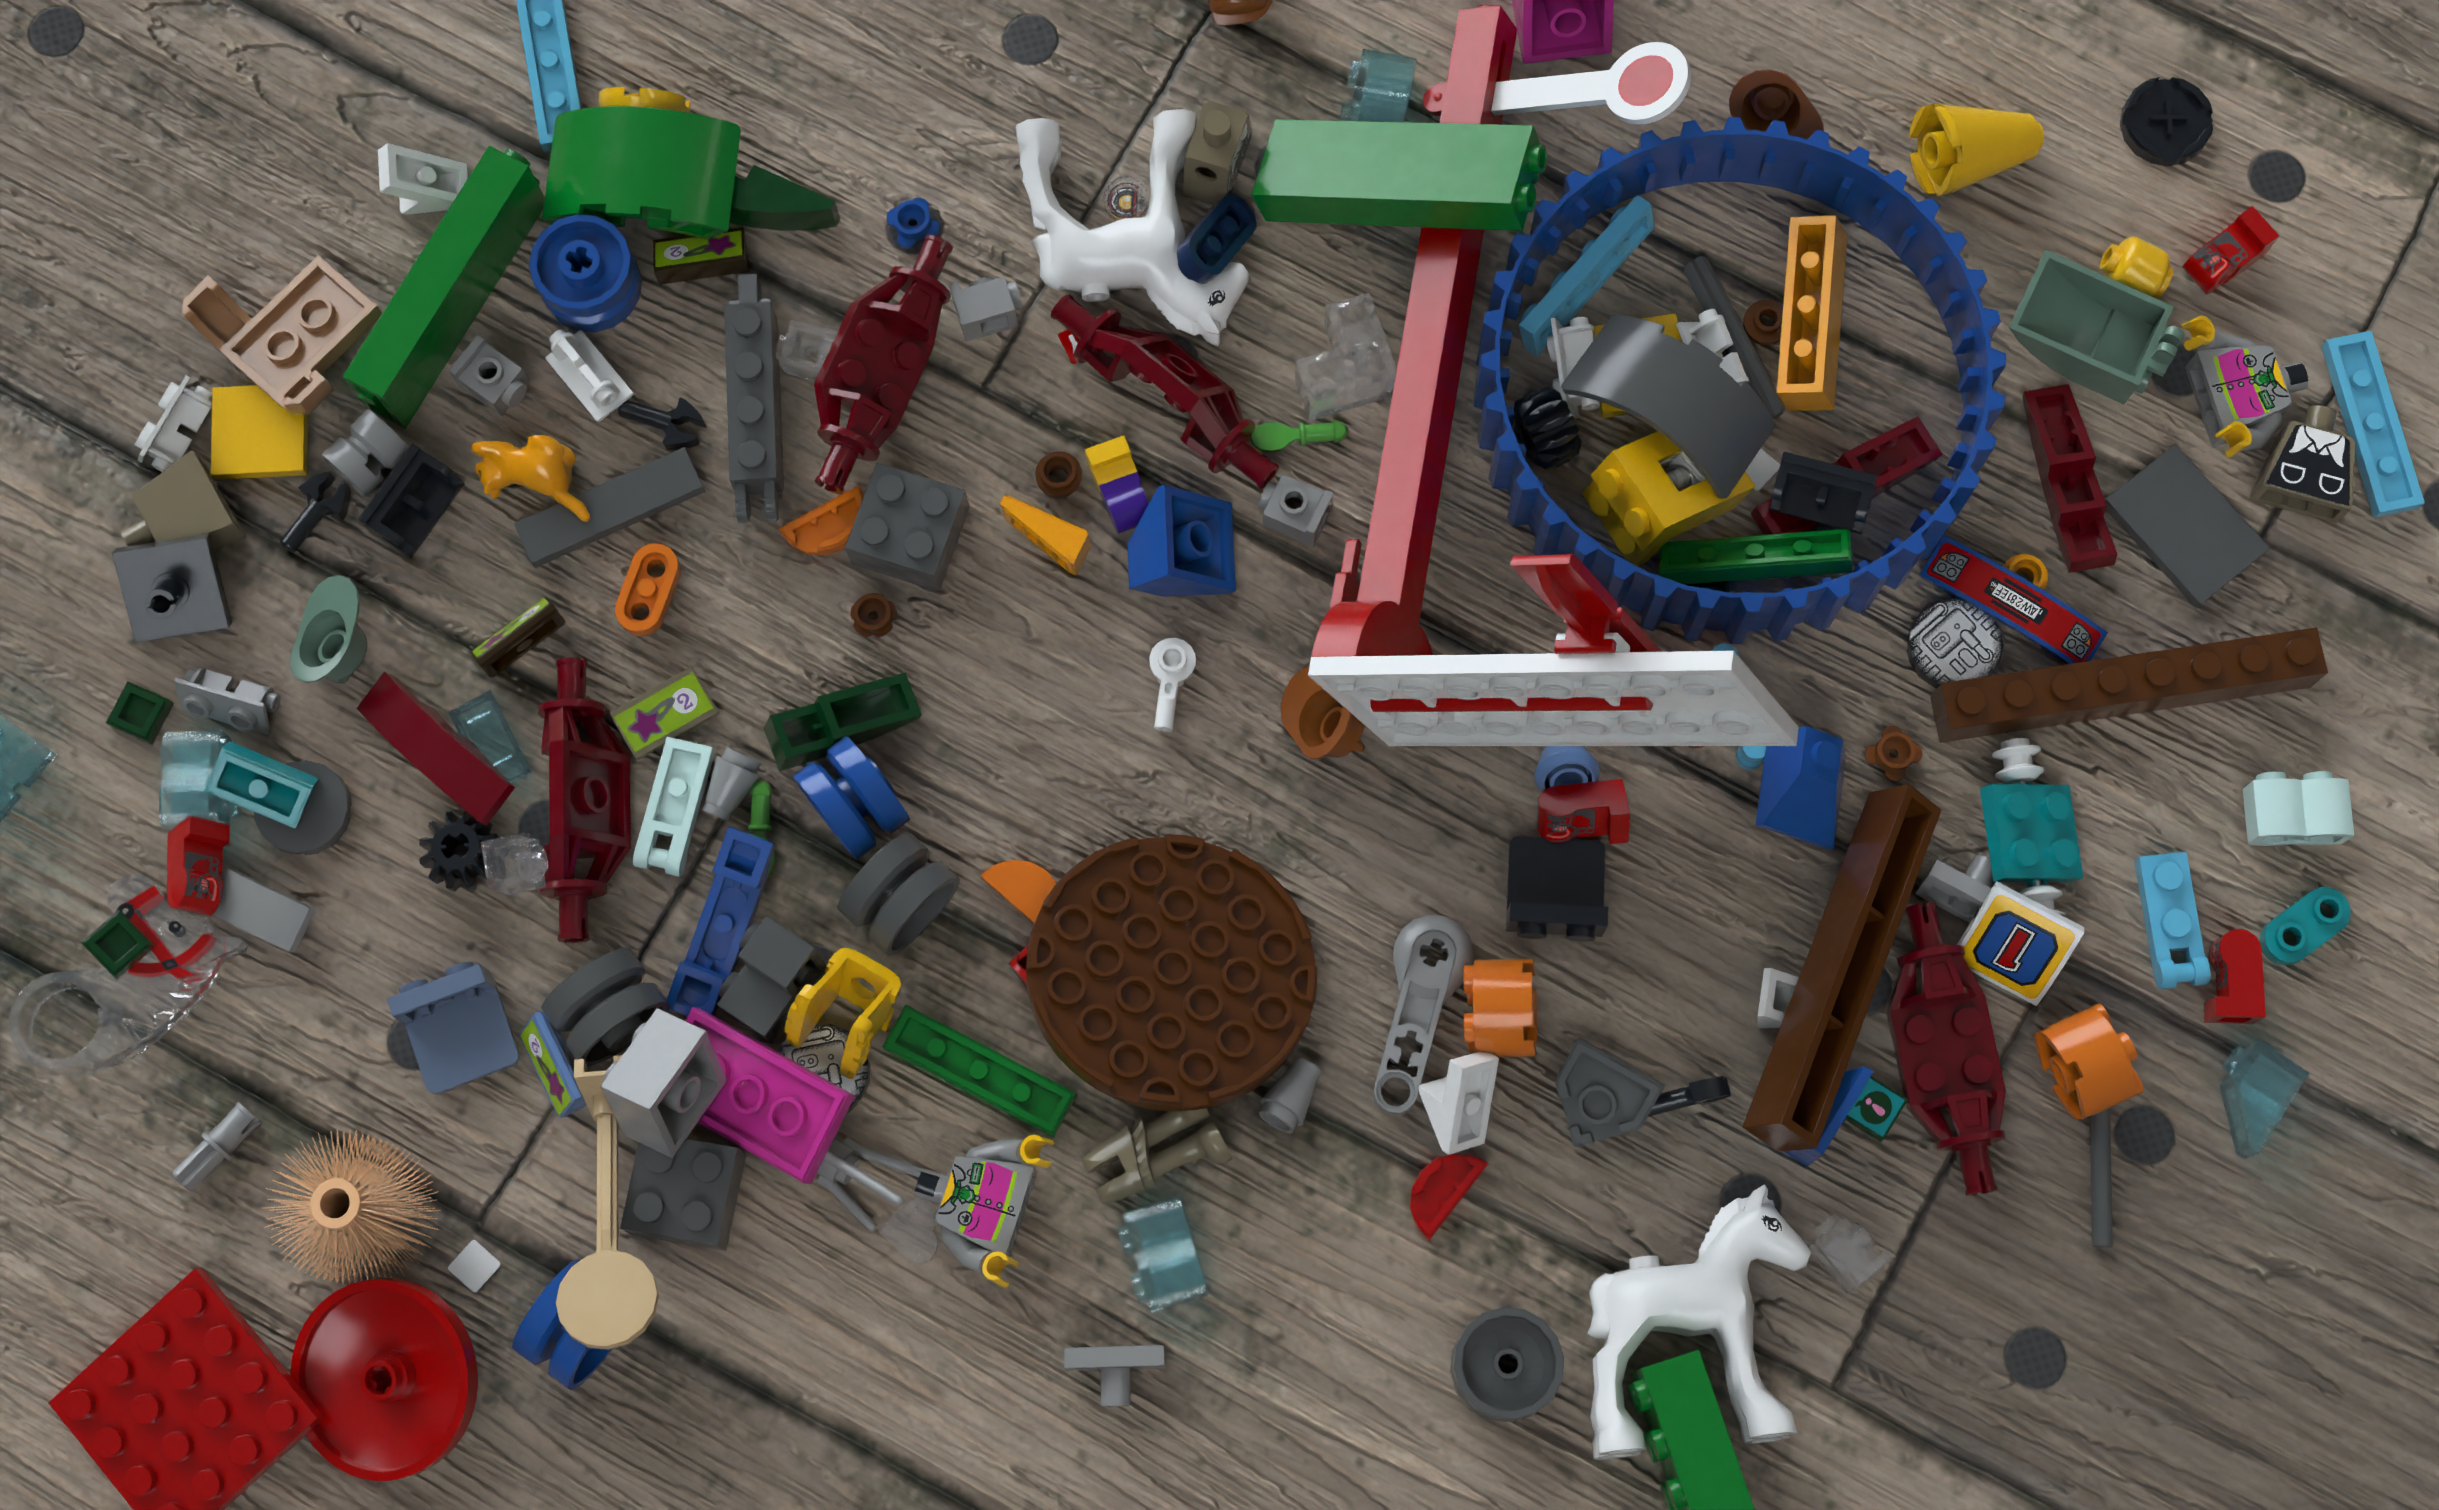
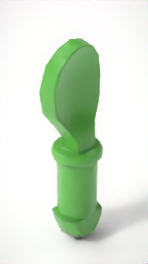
M1333 420L1332 423L1306 425L1299 423L1298 428L1288 427L1280 422H1267L1255 427L1250 441L1259 451L1271 453L1283 450L1293 441H1299L1302 446L1312 442H1340L1346 438L1349 430L1347 425Z
M760 780L755 782L750 789L751 821L750 825H748V830L754 831L755 836L768 840L765 835L766 831L772 830V826H770V797L773 795L770 785L766 781ZM774 851L767 878L772 873V869L774 866Z

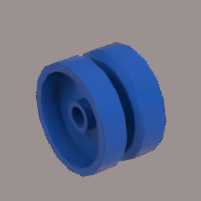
M576 214L559 219L541 232L532 247L529 269L534 286L542 296L547 309L557 321L575 331L582 330L583 332L596 333L613 328L630 316L640 299L642 278L638 264L631 253L625 237L614 224L598 216Z
M845 736L827 750V759L840 777L837 781H834L821 765L813 762L809 763L792 777L835 836L854 859L858 860L876 846L875 835L863 817L868 814L882 831L890 834L907 823L910 817L894 795L895 790L876 764L869 757L866 758L853 741Z
M579 1259L569 1263L546 1286L521 1322L512 1345V1349L533 1365L550 1359L548 1374L570 1391L582 1385L612 1350L588 1348L575 1341L559 1321L556 1307L559 1285L569 1269L580 1261Z

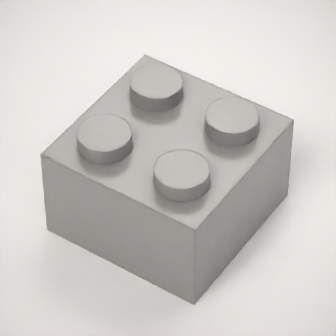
M657 1008L649 1020L637 1028L633 1035L632 1043L620 1060L614 1062L608 1068L600 1087L624 1136L673 1158L727 1080L706 1030Z

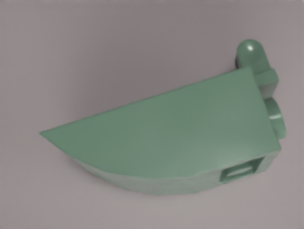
M2046 249L2009 326L2018 342L2050 369L2074 383L2124 405L2134 391L2143 393L2153 373L2164 376L2185 335L2184 331L2174 326L2166 327L2174 306Z

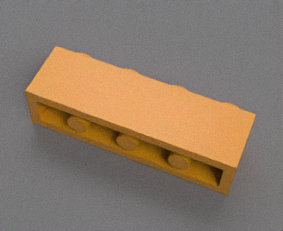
M1836 215L1790 217L1776 392L1788 411L1835 409L1847 234Z

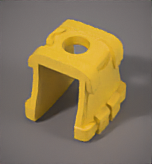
M845 947L839 949L829 959L825 970L826 974L814 986L806 984L798 993L795 1001L790 1006L784 1032L787 1033L786 1039L788 1043L799 1049L838 995L863 1009L864 1012L851 1027L840 1064V1074L848 1079H853L868 1058L872 1039L880 1029L886 1032L890 1026L894 1014L892 1005L899 996L901 982L900 978L890 969L854 949ZM858 978H862L869 982L873 986L875 991H871L865 988L859 982Z

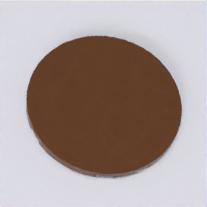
M1166 834L1165 837L1137 840L1135 837L1111 844L1080 861L1058 881L1044 900L1031 931L1026 959V981L1031 1009L1044 1038L1058 1058L1084 1082L1110 1097L1138 1107L1162 1111H1189L1214 1107L1235 1100L1263 1084L1281 1068L1297 1047L1308 1025L1316 996L1317 966L1311 944L1312 937L1301 911L1286 889L1267 870L1234 849L1231 852L1222 847L1206 843L1203 838Z

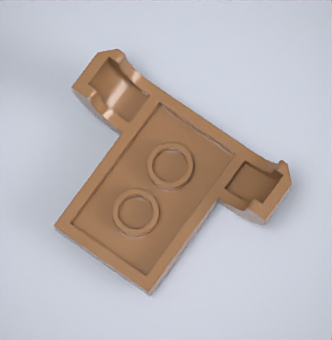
M319 255L253 318L240 308L209 275L183 299L182 305L183 316L196 330L291 415H309L334 391L331 384L322 374L382 315V311L374 302Z

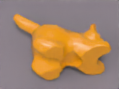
M546 435L528 437L527 444L520 449L513 446L512 443L499 441H482L471 445L472 452L483 457V460L475 465V471L480 478L481 484L484 486L485 495L490 494L492 499H497L503 488L518 484L552 497L559 504L573 512L583 522L589 521L590 513L585 504L568 492L572 482V467L577 461L576 456L570 448L560 444L558 440Z

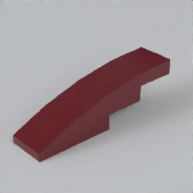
M2065 384L2024 391L2022 398L2032 447L2049 513L2068 573L2115 565L2118 554L2104 519L2107 505L2093 470L2096 456L2070 385Z
M1917 416L1843 453L1838 461L1832 464L1877 475L1876 488L1873 498L1938 460L1943 454ZM1772 499L1756 506L1750 513L1763 535L1811 532L1825 526L1770 511Z
M384 671L356 708L409 762L480 823L487 826L515 789L510 781L469 738L455 732L432 707L420 702L397 677Z

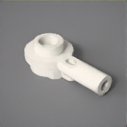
M1166 638L1158 642L1152 648L1149 656L1150 669L1157 678V682L1160 683L1154 729L1163 732H1171L1173 730L1178 687L1184 685V681L1193 674L1196 666V657L1192 647L1186 641L1178 638Z

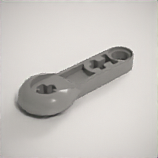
M1426 915L1413 919L1401 929L1394 943L1393 962L1400 996L1373 1093L1376 1106L1387 1115L1399 1116L1406 1114L1412 1109L1417 1099L1418 1088L1421 1085L1441 1008L1463 984L1464 965H1473L1474 948L1468 933L1458 922L1446 916ZM1432 943L1442 946L1440 953H1447V960H1438L1435 967L1425 964L1427 956H1420V950H1429ZM1406 1034L1415 1036V1045L1422 1047L1421 1053L1413 1052L1411 1054L1407 1070H1417L1416 1077H1412L1402 1070L1386 1069L1388 1062L1398 1067L1401 1048L1394 1046L1396 1040L1404 1041ZM1393 1079L1400 1080L1407 1085L1409 1098L1403 1105L1391 1106L1384 1101L1381 1089L1387 1081Z

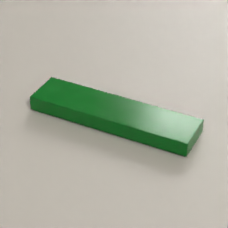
M1850 529L1666 542L1660 548V576L1681 584L1852 572Z
M908 1005L904 1006L882 1046L884 1050L1052 1138L1055 1137L1077 1096L1075 1092Z

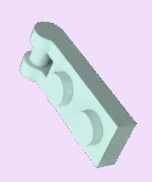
M671 737L666 738L635 847L633 866L643 869L656 866L664 868L666 874L682 876L687 863L688 848L716 752L713 747ZM658 834L673 837L669 850L656 847Z

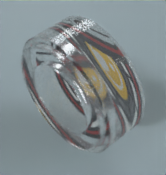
M1131 176L1118 177L1111 181L1104 191L1105 211L1113 221L1123 218H1141L1147 214L1149 209V193L1144 183L1139 179Z

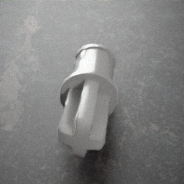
M238 1102L227 1116L208 1134L205 1132L201 1134L204 1140L173 1171L174 1179L185 1189L194 1190L224 1158L231 1161L233 1157L230 1154L262 1122Z

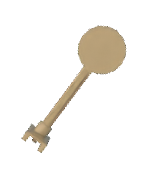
M622 1055L614 1056V1062L619 1061ZM575 1059L574 1079L593 1120L597 1122L596 1252L573 1265L561 1281L556 1299V1307L559 1321L572 1339L588 1348L609 1350L629 1344L645 1332L656 1314L659 1295L655 1278L644 1262L627 1252L618 1251L619 1124L600 1087L607 1070L590 1072L584 1059Z

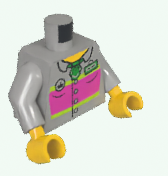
M2201 315L2181 324V328L2188 330L2192 335L2191 339L2184 342L2185 349L2188 351L2196 348L2202 349L2195 353L2185 366V370L2212 448L2228 442L2230 448L2224 452L2227 458H2231L2240 451L2262 448L2281 427L2282 416L2292 406V399L2289 393L2304 390L2308 387V375L2305 366L2298 362L2280 367L2273 347L2270 345H2256L2251 340L2216 330L2211 320L2206 316Z
M1035 1134L1029 1135L1025 1139H1002L973 1147L967 1152L966 1156L955 1157L949 1176L923 1168L915 1188L914 1197L939 1204L934 1222L942 1228L941 1241L960 1264L984 1275L1002 1288L1009 1286L1008 1282L1001 1279L1003 1268L1007 1265L1019 1267V1263L1010 1256L1037 1175L1035 1167L1027 1164L1045 1169L1051 1166V1161L1040 1159L1039 1153L1044 1145H1054V1141Z

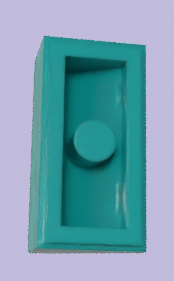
M228 742L220 751L204 791L296 828L319 779L243 746Z

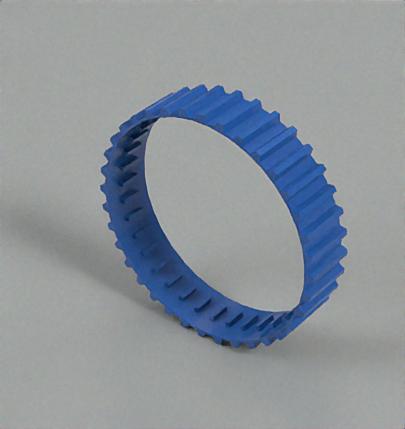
M1728 117L1723 130L1706 132L1701 129L1696 120L1686 121L1683 123L1680 136L1670 137L1662 140L1650 130L1641 134L1637 149L1625 155L1610 147L1601 152L1598 168L1590 176L1575 170L1566 176L1561 200L1558 203L1544 199L1541 200L1535 207L1530 235L1516 233L1510 245L1506 271H1497L1493 281L1488 312H1485L1476 365L1479 369L1474 390V407L1482 410L1477 435L1479 448L1494 451L1488 478L1493 489H1508L1511 502L1507 518L1512 526L1529 525L1532 532L1537 536L1533 549L1534 555L1575 554L1618 602V607L1625 606L1630 610L1641 613V624L1644 629L1654 631L1662 621L1682 625L1685 640L1696 642L1705 629L1724 631L1730 644H1742L1749 631L1767 629L1774 641L1787 640L1795 624L1807 620L1818 631L1829 628L1839 610L1845 605L1858 614L1870 607L1883 585L1894 590L1904 583L1919 558L1926 560L1931 555L1980 481L1977 474L1994 449L1997 438L1990 434L1989 430L2004 408L2005 396L1993 390L1992 387L2006 366V353L1991 348V338L2001 320L1997 310L1983 308L1982 300L1979 295L1988 281L1984 271L1967 269L1964 260L1960 256L1967 240L1961 232L1945 234L1942 227L1934 220L1940 206L1933 198L1917 202L1913 196L1903 190L1907 179L1904 173L1897 169L1884 176L1878 170L1868 166L1870 151L1859 146L1847 155L1840 150L1830 147L1829 134L1816 130L1806 140L1788 135L1784 121L1773 120L1766 132L1746 130L1740 117ZM1697 182H1742L1779 188L1816 200L1855 220L1883 241L1915 274L1936 305L1952 341V351L1956 357L1961 377L1958 382V392H1962L1963 412L1958 418L1956 430H1962L1961 442L1957 444L1947 463V466L1955 468L1952 479L1944 477L1931 499L1941 504L1933 515L1923 509L1909 529L1913 533L1909 538L1902 542L1897 536L1890 542L1881 558L1870 564L1865 559L1857 564L1853 573L1833 580L1831 577L1824 578L1816 586L1793 590L1792 587L1785 588L1781 592L1729 593L1687 586L1646 572L1629 561L1611 553L1593 537L1591 538L1569 519L1570 516L1564 509L1561 510L1545 492V484L1541 478L1537 479L1525 460L1527 451L1524 443L1518 444L1512 429L1515 416L1513 406L1506 407L1503 393L1507 392L1510 372L1509 368H1500V355L1508 356L1513 331L1503 329L1507 318L1517 321L1523 295L1520 292L1524 285L1533 286L1540 263L1548 254L1553 257L1559 250L1560 242L1576 229L1580 230L1583 228L1587 220L1607 209H1611L1622 201L1661 188Z

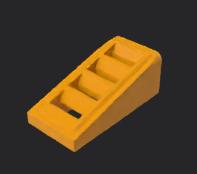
M1003 496L1000 502L1003 518L1065 570L1076 576L1091 548L1088 531L1013 497Z

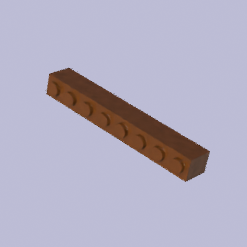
M2316 627L1945 682L1940 684L1930 699L1939 743L2311 688L2328 673L2318 628Z
M1909 784L1870 792L1743 1123L1742 1128L1777 1152L1815 1149L1818 1146L1942 809Z

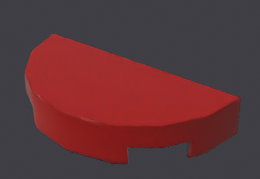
M1451 1154L1434 1159L1420 1171L1411 1189L1410 1211L1416 1228L1428 1242L1489 1163L1471 1154Z

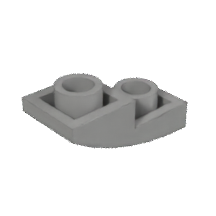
M226 867L221 877L223 881L222 898L213 915L279 948L296 953L316 910L283 892L271 889L239 871Z

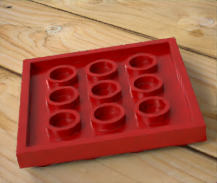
M194 1268L48 1402L133 1510H224L325 1418L203 1268Z

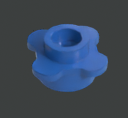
M923 198L904 201L897 208L891 209L887 214V222L895 228L898 234L897 242L902 248H913L917 241L925 238L927 235L937 236L939 233V223L931 218L929 204ZM916 220L917 225L912 227L909 225V222Z

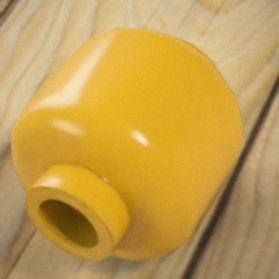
M2135 236L2126 238L2118 246L2111 244L2103 254L2099 268L2104 271V276L2156 299H2159L2164 294L2173 276V268L2169 266V255L2163 249Z

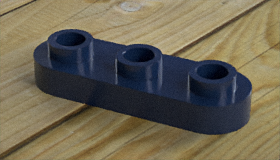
M1228 194L1210 208L1177 248L1178 267L1186 278L1200 284L1208 283L1224 270L1254 233L1257 227L1255 215L1242 198L1234 194Z

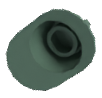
M341 575L328 577L318 584L310 595L290 657L291 671L296 679L305 683H311L326 678L335 683L344 684L365 658L367 638L357 622L360 599L358 589L351 579Z

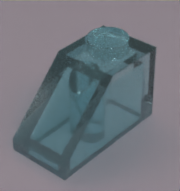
M2259 1039L2244 1048L2238 1045L2231 1052L2222 1067V1070L2227 1072V1075L2219 1086L2235 1151L2243 1159L2259 1154L2309 1075L2308 1071Z

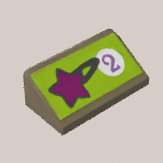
M693 667L683 670L610 712L612 720L637 761L664 746L667 737L676 739L720 714Z

